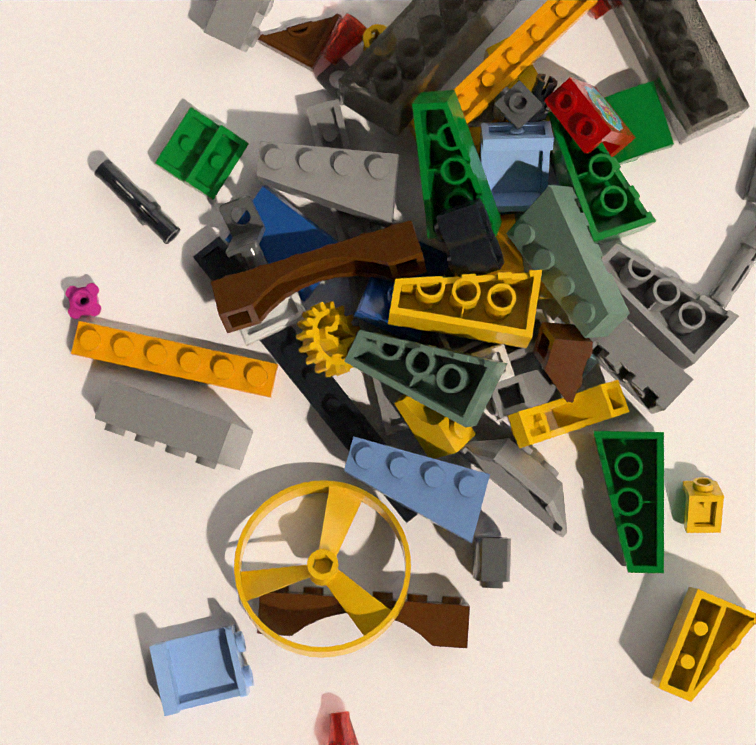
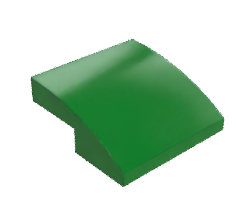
M654 81L604 97L636 137L614 156L620 165L636 161L641 156L665 150L674 145Z
M190 107L154 165L199 193L214 200L249 143L223 125L219 126Z

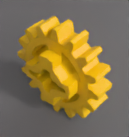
M334 301L325 304L320 302L311 306L310 309L302 313L304 319L297 322V326L302 329V333L297 334L296 339L303 341L304 345L299 348V352H306L308 355L306 364L315 363V372L321 373L325 371L326 377L339 376L350 372V369L353 368L344 360L356 338V332L360 330V326H353L351 323L354 316L352 314L345 316V307L341 305L335 308Z

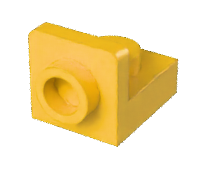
M704 477L695 478L693 481H683L682 489L686 495L684 529L686 533H721L724 494L717 481Z

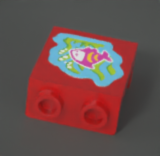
M569 77L545 99L547 106L584 153H590L602 142L611 157H613L636 138L596 86Z

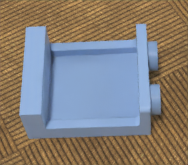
M550 121L527 122L520 129H516L510 122L481 123L480 161L499 214L505 212H526L548 187L550 150H553L554 142Z
M235 624L155 643L149 647L164 716L177 714L184 709L237 696L245 697L250 693L249 687L254 686L250 665L244 666L241 653L246 651L244 635L242 631H236Z

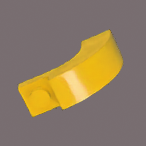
M614 380L576 393L573 403L566 402L564 398L510 414L508 418L512 434L520 449L630 411L619 380Z

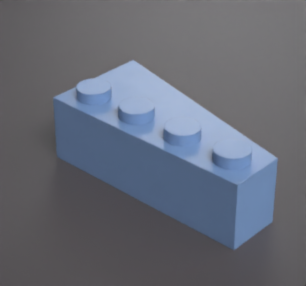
M354 436L344 473L384 494L464 541L472 543L490 474Z

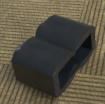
M481 198L442 210L437 215V222L434 223L435 232L439 241L445 242L450 254L447 255V263L452 274H457L458 277H461L463 274L481 276L502 268L505 263L503 254Z

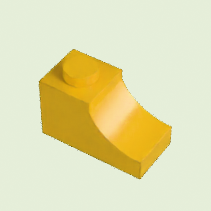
M405 394L394 402L424 452L430 458L436 459L455 454L476 435L472 427H464Z

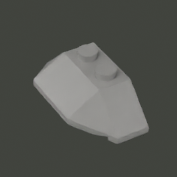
M509 438L467 442L458 451L460 455L481 472L490 474L489 479L558 536L564 537L567 534L563 483L556 478L559 472L545 460L539 464L529 456L533 452L530 447L526 446L519 449L516 440L512 442Z

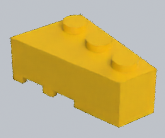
M689 586L650 683L661 690L692 702L720 669L719 666L733 650L737 649L742 643L741 640L756 625V613Z

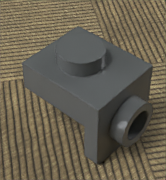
M519 80L511 89L508 87L504 88L494 98L493 102L495 104L492 116L497 122L508 120L516 129H520L541 110L542 103Z

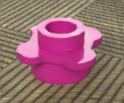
M89 283L86 287L77 288L76 286H70L67 288L65 294L70 302V308L68 309L70 317L73 319H79L81 315L95 317L101 313L102 307L97 296L100 290L96 284ZM82 298H86L87 302L85 304H81Z

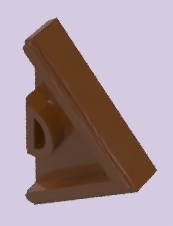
M337 13L333 17L315 22L308 21L268 35L262 34L259 36L258 42L313 72L341 23L342 15Z

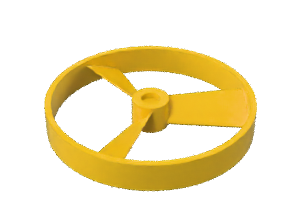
M328 480L296 484L281 490L266 500L253 513L243 528L234 559V575L240 601L247 616L258 631L271 642L287 651L318 658L336 657L355 652L380 637L392 625L404 605L411 574L409 545L399 521L389 508L378 498L359 487ZM314 493H328L319 550L311 553L307 565L241 572L242 559L248 540L258 524L272 510L296 497ZM361 502L374 509L386 520L394 531L403 552L405 579L400 596L392 610L388 609L339 570L336 556ZM310 578L316 585L329 588L363 634V637L342 645L329 647L298 644L270 630L256 616L247 601Z

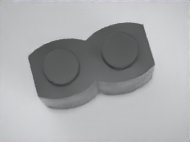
M474 536L473 579L479 581V586H482V588L502 589L503 582H510L511 538Z

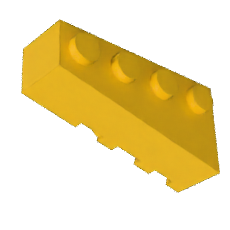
M529 270L528 273L513 274L512 272H497V275L481 276L463 274L461 277L449 278L432 276L395 279L388 324L527 348L533 335L542 270Z

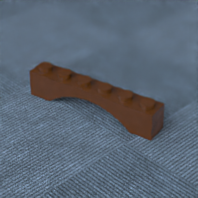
M409 220L403 223L392 224L387 228L374 232L360 234L335 244H327L322 248L306 253L295 254L270 264H262L241 273L230 274L221 279L211 281L218 315L228 334L260 324L286 298L320 281L338 277L364 276L395 282V279L410 278L426 273L427 270L412 221Z
M289 586L259 597L258 618L270 630L281 636H293L304 627L316 621L346 613L333 594H324V587L303 586V592L289 591ZM372 591L374 598L388 609H393L398 600L393 598V592ZM407 593V599H405L404 605L395 621L403 623L420 634L432 646L468 647L470 605L462 603L463 597L442 596V600L439 602L428 601L427 594Z

